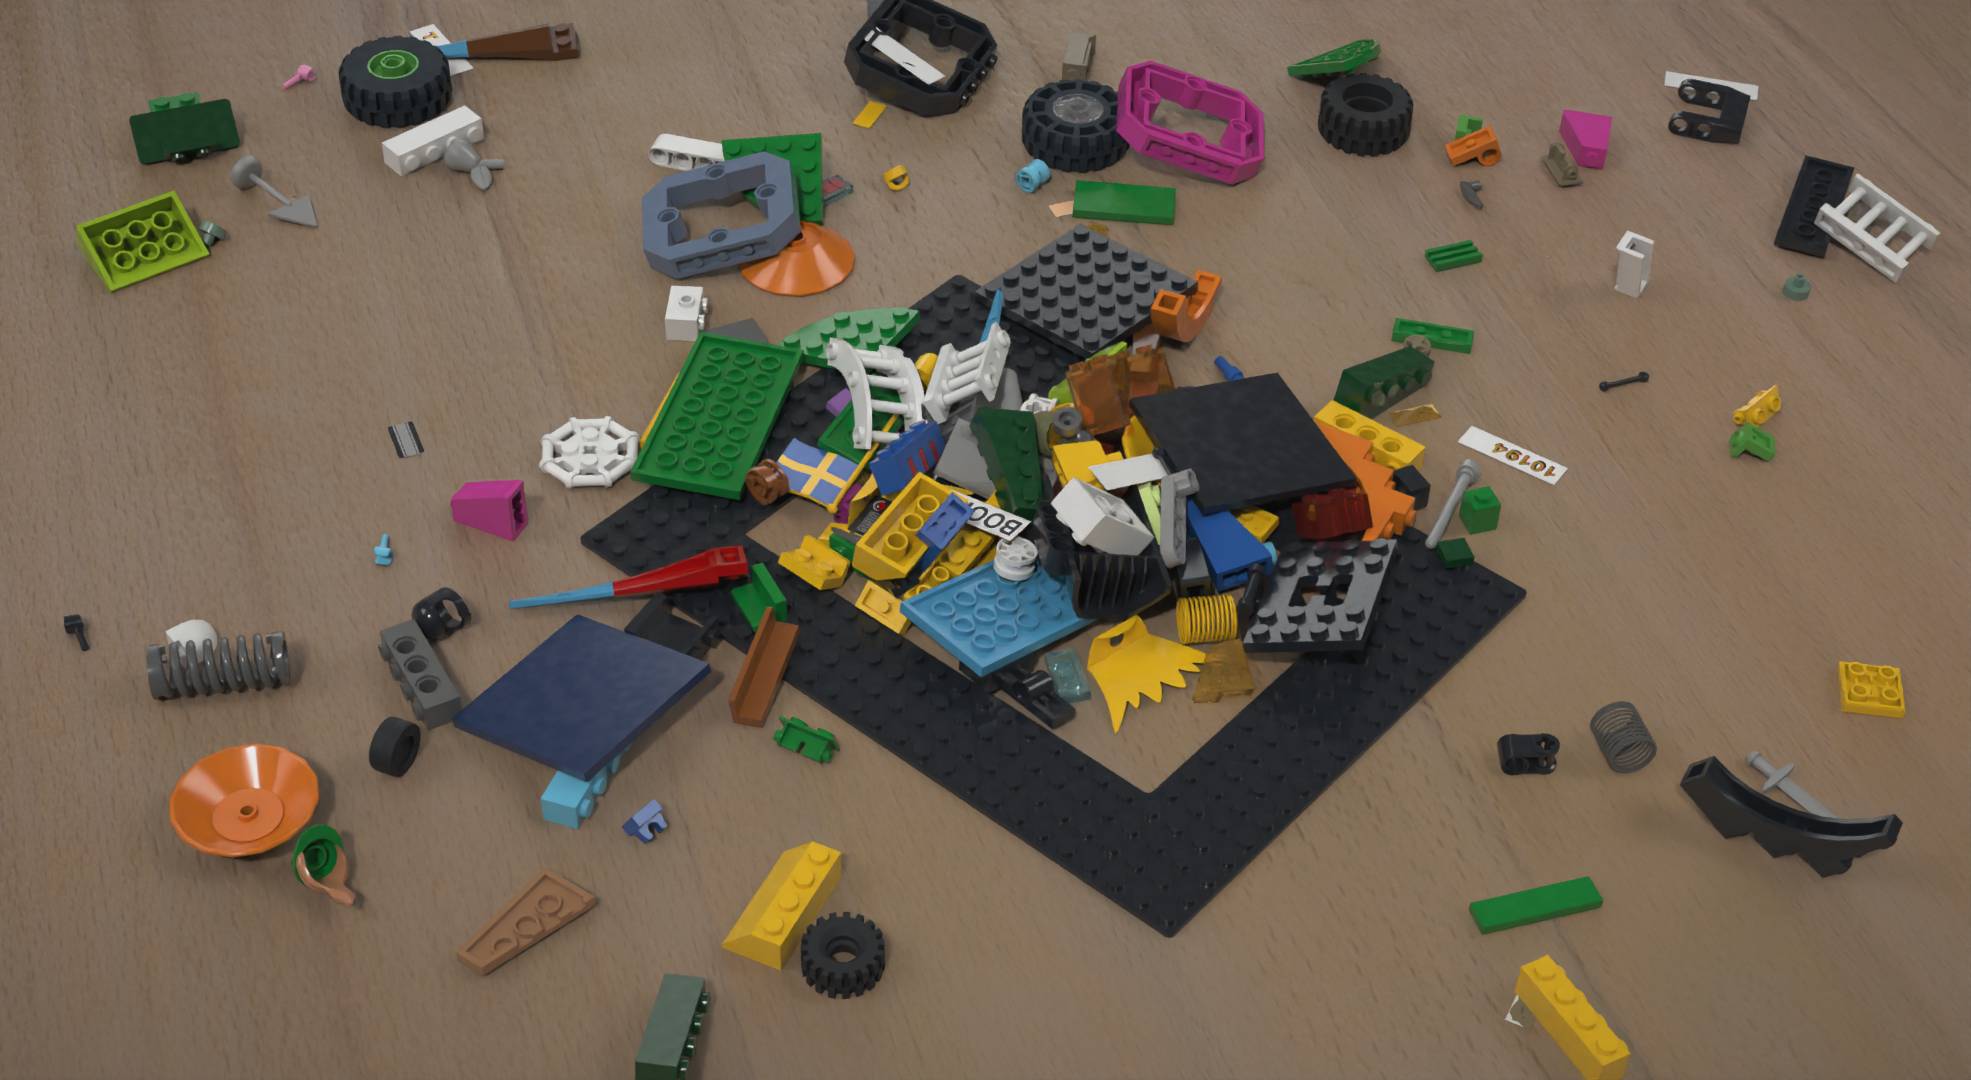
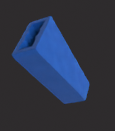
M1190 495L1186 496V529L1191 538H1199L1208 573L1218 592L1248 582L1247 573L1252 564L1264 566L1266 569L1265 576L1272 573V555L1270 551L1228 510L1202 515Z

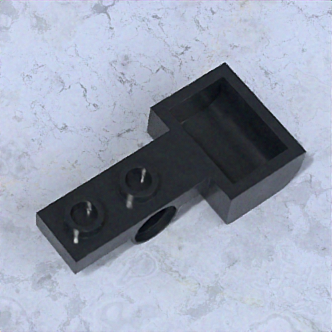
M1035 651L983 677H980L963 662H959V670L987 693H991L999 688L1002 689L1051 729L1074 718L1075 708L1054 692V684L1049 674L1043 670L1032 673L1036 657Z

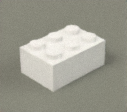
M1073 477L1051 502L1058 512L1056 517L1059 521L1074 531L1072 537L1083 546L1091 545L1099 553L1105 551L1108 554L1139 555L1154 538L1123 499L1078 478Z

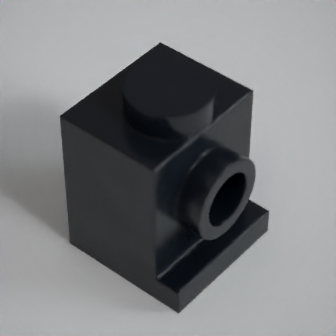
M1413 465L1394 470L1392 481L1396 482L1395 491L1415 497L1413 510H1419L1427 506L1431 485Z

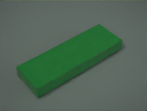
M1395 318L1391 341L1404 343L1408 336L1420 335L1430 341L1431 348L1470 354L1474 331Z

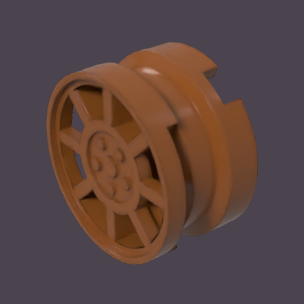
M771 459L763 460L745 473V481L750 493L764 505L771 504L777 497L783 496L789 490V482L785 472Z

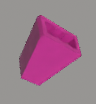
M1563 110L1559 133L1578 166L1603 170L1612 117Z
M521 480L466 482L451 498L450 505L455 522L513 542L528 525L524 483Z

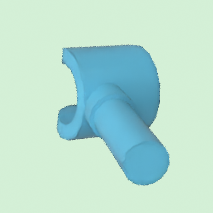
M387 534L382 535L380 545L374 547V553L377 555L375 559L376 564L390 566L394 552L393 549L387 548L389 540Z

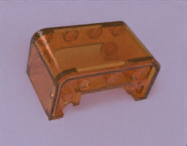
M1150 344L1136 348L1137 354L1130 356L1129 351L1110 356L1106 354L1086 362L1083 361L1069 365L1070 371L1065 372L1074 407L1082 416V425L1085 431L1088 430L1094 436L1131 425L1130 419L1134 416L1129 407L1130 398L1175 390L1163 347L1153 349Z

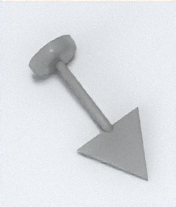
M255 156L243 157L235 164L230 178L237 188L248 189L257 184L285 205L268 213V216L314 228L318 227L309 195L290 202L260 179L263 167L262 163Z

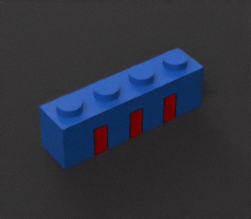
M925 420L910 425V430L899 434V439L888 443V448L877 452L878 457L870 462L869 466L882 496L903 490L918 472L924 474L939 461L946 444L937 421L926 424Z

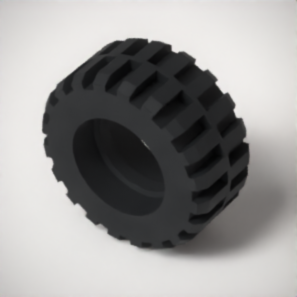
M1354 73L1347 74L1346 77L1336 78L1323 90L1318 117V130L1328 144L1331 143L1333 148L1341 149L1344 153L1350 155L1353 153L1364 157V155H1370L1371 157H1377L1379 154L1386 155L1392 150L1396 151L1407 141L1410 133L1414 103L1409 92L1400 83H1394L1388 77L1382 78L1380 75H1367V73H1360L1359 75H1354Z

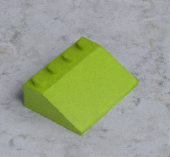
M175 190L76 225V242L89 265L111 293L207 258L210 255Z

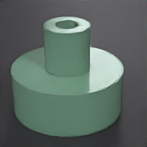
M203 220L199 227V230L205 233L202 241L208 246L212 245L215 238L223 241L227 234L225 229L207 220Z
M1798 273L1795 277L1786 279L1783 294L1794 301L1806 300L1811 290V284L1805 279V275Z

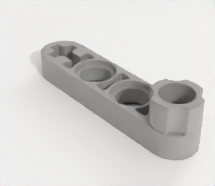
M1191 468L1170 474L1161 479L1160 553L1168 568L1182 565L1186 561V496L1199 492V483L1196 474Z

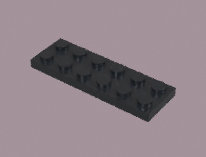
M1806 155L1778 229L1774 245L1785 249L1801 251L1811 256L1825 257L1831 235L1814 224L1820 208L1825 203L1836 208L1844 201L1854 167Z

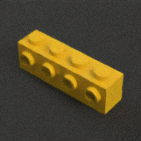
M1549 955L1521 966L1514 992L1521 998L1586 1080L1622 1079L1631 1055L1626 1043L1618 1039L1608 1027L1605 1018L1592 1008L1587 1002L1584 993L1577 989L1567 978L1563 968L1556 965Z

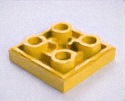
M1839 661L1837 676L1842 712L1904 718L1906 710L1900 668Z

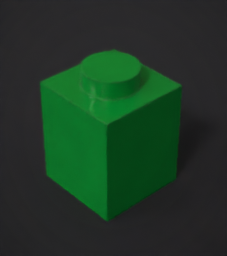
M1490 486L1463 491L1459 518L1470 535L1496 530L1501 503Z

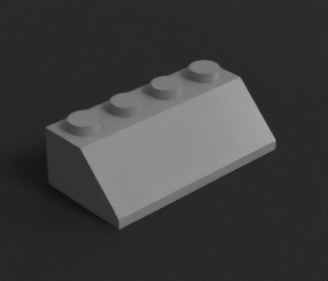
M958 418L933 474L989 499L990 496L981 494L964 485L965 481L994 483L992 480H989L986 470L988 467L984 457L980 456L976 435L972 434L969 426L971 422ZM1038 455L1041 480L1043 475H1049L1053 488L1057 474L1052 460Z

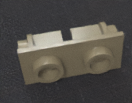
M1557 142L1552 143L1549 154L1541 156V159L1558 185L1582 184L1583 181L1578 175V168L1566 156L1563 145Z

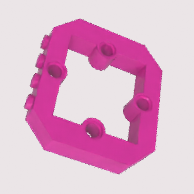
M1153 61L1127 67L1118 86L1116 131L1139 154L1229 184L1255 177L1264 160L1263 112L1241 91ZM1161 97L1176 102L1186 109H1197L1230 120L1220 140L1223 147L1206 142L1200 134L1195 132L1181 134L1149 123L1161 101Z

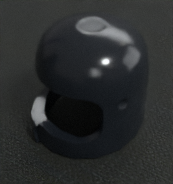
M447 587L440 588L417 602L411 613L412 619H415L425 638L429 640L440 639L452 630L466 626L472 620L471 613L463 599L454 590ZM443 600H450L454 603L462 621L452 618L445 608Z

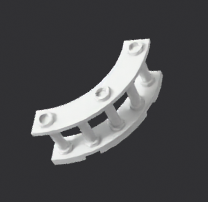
M830 338V343L826 348L827 365L836 367L843 374L849 386L854 408L855 427L852 437L855 449H871V442L890 443L899 439L898 433L872 430V411L903 415L905 431L910 430V425L924 420L922 419L921 406H924L923 400L925 396L921 379L912 360L903 356L904 351L897 347L879 345L877 352L854 349L848 342L842 339ZM864 367L877 369L876 372H881L888 377L868 375ZM869 386L897 390L901 403L871 399Z

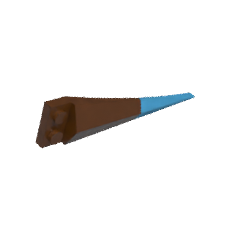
M549 23L437 46L447 58L510 57L558 61L579 57L573 23H561L549 27Z

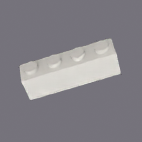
M462 106L382 142L384 162L401 177L443 158L449 144L456 139H464L470 145L483 140L482 118L468 107Z

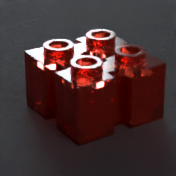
M1345 488L1331 489L1325 495H1318V493L1301 496V502L1292 503L1298 537L1325 539L1347 532L1373 528L1368 494L1357 493L1356 488L1346 490Z

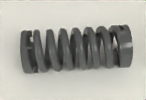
M277 631L266 635V643L271 644L270 669L265 657L262 635L259 633L253 635V672L248 658L245 636L238 635L236 638V674L231 659L229 639L221 637L219 640V675L215 665L212 641L209 638L204 639L202 642L204 656L203 677H201L198 666L195 642L188 640L186 642V680L181 668L179 646L176 642H171L169 644V683L163 668V664L167 663V657H162V655L166 654L165 645L149 644L147 649V671L152 697L154 700L159 699L161 696L172 698L176 695L177 690L186 697L193 693L194 688L199 694L205 695L210 691L211 686L218 693H223L228 685L232 690L240 691L245 683L248 688L253 690L260 686L261 681L265 686L272 688L276 685L278 678L279 684L289 686L290 664L284 631Z

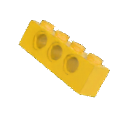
M1333 400L1314 416L1313 421L1372 441V454L1375 455L1374 463L1394 470L1413 465L1418 471L1422 468L1425 446Z

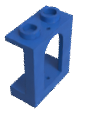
M953 492L915 535L930 547L912 569L917 577H920L975 512Z

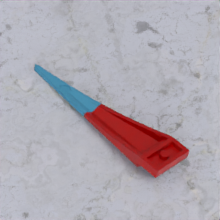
M742 545L712 548L665 567L614 582L563 593L509 601V609L652 595L657 592L671 593L718 588V577L724 576L725 579H737L742 574H748L747 560Z

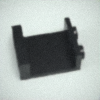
M659 592L649 600L624 628V632L699 660H703L704 655L709 649L717 645L721 635L717 616L712 615L705 625L701 627L670 614L668 611V598Z

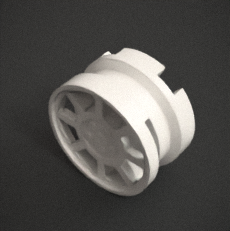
M1015 537L1011 541L1004 538L997 543L996 556L993 563L995 572L1003 578L1014 581L1030 578L1035 569V560L1038 553L1036 546L1031 541L1021 537Z

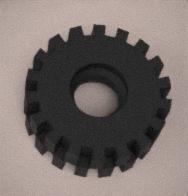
M836 912L829 913V919L826 921L823 916L816 919V926L810 924L807 927V934L803 933L800 945L803 977L806 976V983L810 987L815 984V991L822 995L824 990L828 991L829 998L835 999L837 993L842 994V999H850V993L855 992L856 997L863 995V988L866 987L870 991L875 987V981L879 982L881 980L882 971H884L885 943L884 939H882L881 930L879 928L875 930V923L869 920L864 923V916L857 914L856 918H851L850 912H843V917H837ZM840 952H847L855 956L853 960L848 962H837L830 957Z

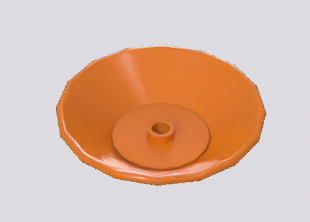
M800 221L801 232L778 254L740 263L738 266L742 276L756 288L776 295L801 297L823 293L841 284L853 270L855 254L849 241L835 230L815 223Z
M256 743L228 747L201 759L180 777L169 799L170 823L183 842L204 854L234 858L264 853L292 839L310 822L319 802L318 777L305 759L283 747Z

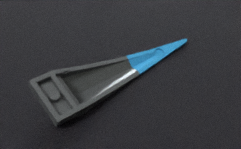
M999 289L996 291L979 343L988 339L993 323L997 322L998 325L1000 323L1003 293ZM982 391L951 405L947 420L938 424L945 444L958 418L971 422L978 407L988 408L989 401Z

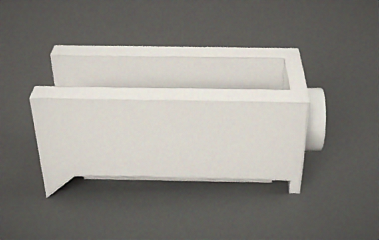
M1626 231L1616 246L1619 252L1616 278L1617 284L1614 290L1638 299L1649 282L1654 247L1653 240Z

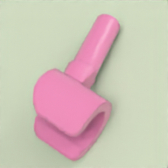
M301 65L297 70V75L283 83L282 86L284 89H287L302 79L313 82L316 79V74L311 73L314 68Z

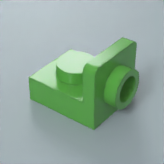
M1459 115L1454 141L1482 129L1483 119Z
M1749 422L1740 430H1736L1730 437V454L1734 458H1737L1745 449L1752 455L1759 456L1766 461L1775 456V437Z

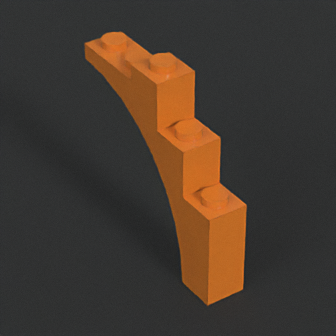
M1314 421L1356 477L1354 486L1346 488L1358 502L1365 519L1366 532L1362 541H1371L1378 538L1390 540L1393 533L1401 536L1407 526L1411 527L1413 525L1417 511L1413 510L1415 497L1395 491L1396 482L1392 481L1394 469L1374 463L1375 455L1372 454V441Z

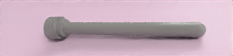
M1467 459L1460 463L1456 471L1458 481L1425 541L1428 549L1436 547L1463 496V491L1466 490L1468 485L1478 480L1481 474V467L1474 460Z

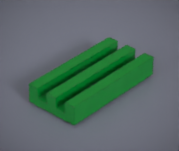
M1472 240L1427 249L1425 250L1424 257L1433 269L1438 272L1482 262L1483 254L1478 252L1476 246H1473Z

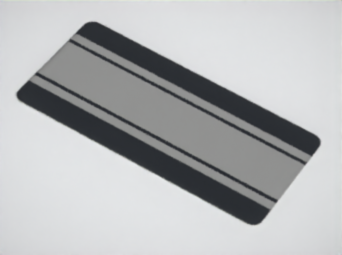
M413 422L388 427L399 458L424 453Z

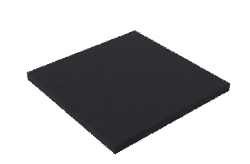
M1278 372L1130 398V409L1155 446L1164 449L1163 456L1172 471L1178 473L1191 468L1196 474L1199 492L1190 494V497L1202 515L1354 486L1355 475Z

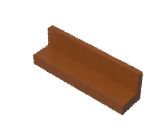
M766 607L730 695L729 706L733 723L763 728L800 635L799 625L776 621L773 607Z

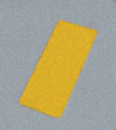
M869 101L852 124L870 128L887 105Z

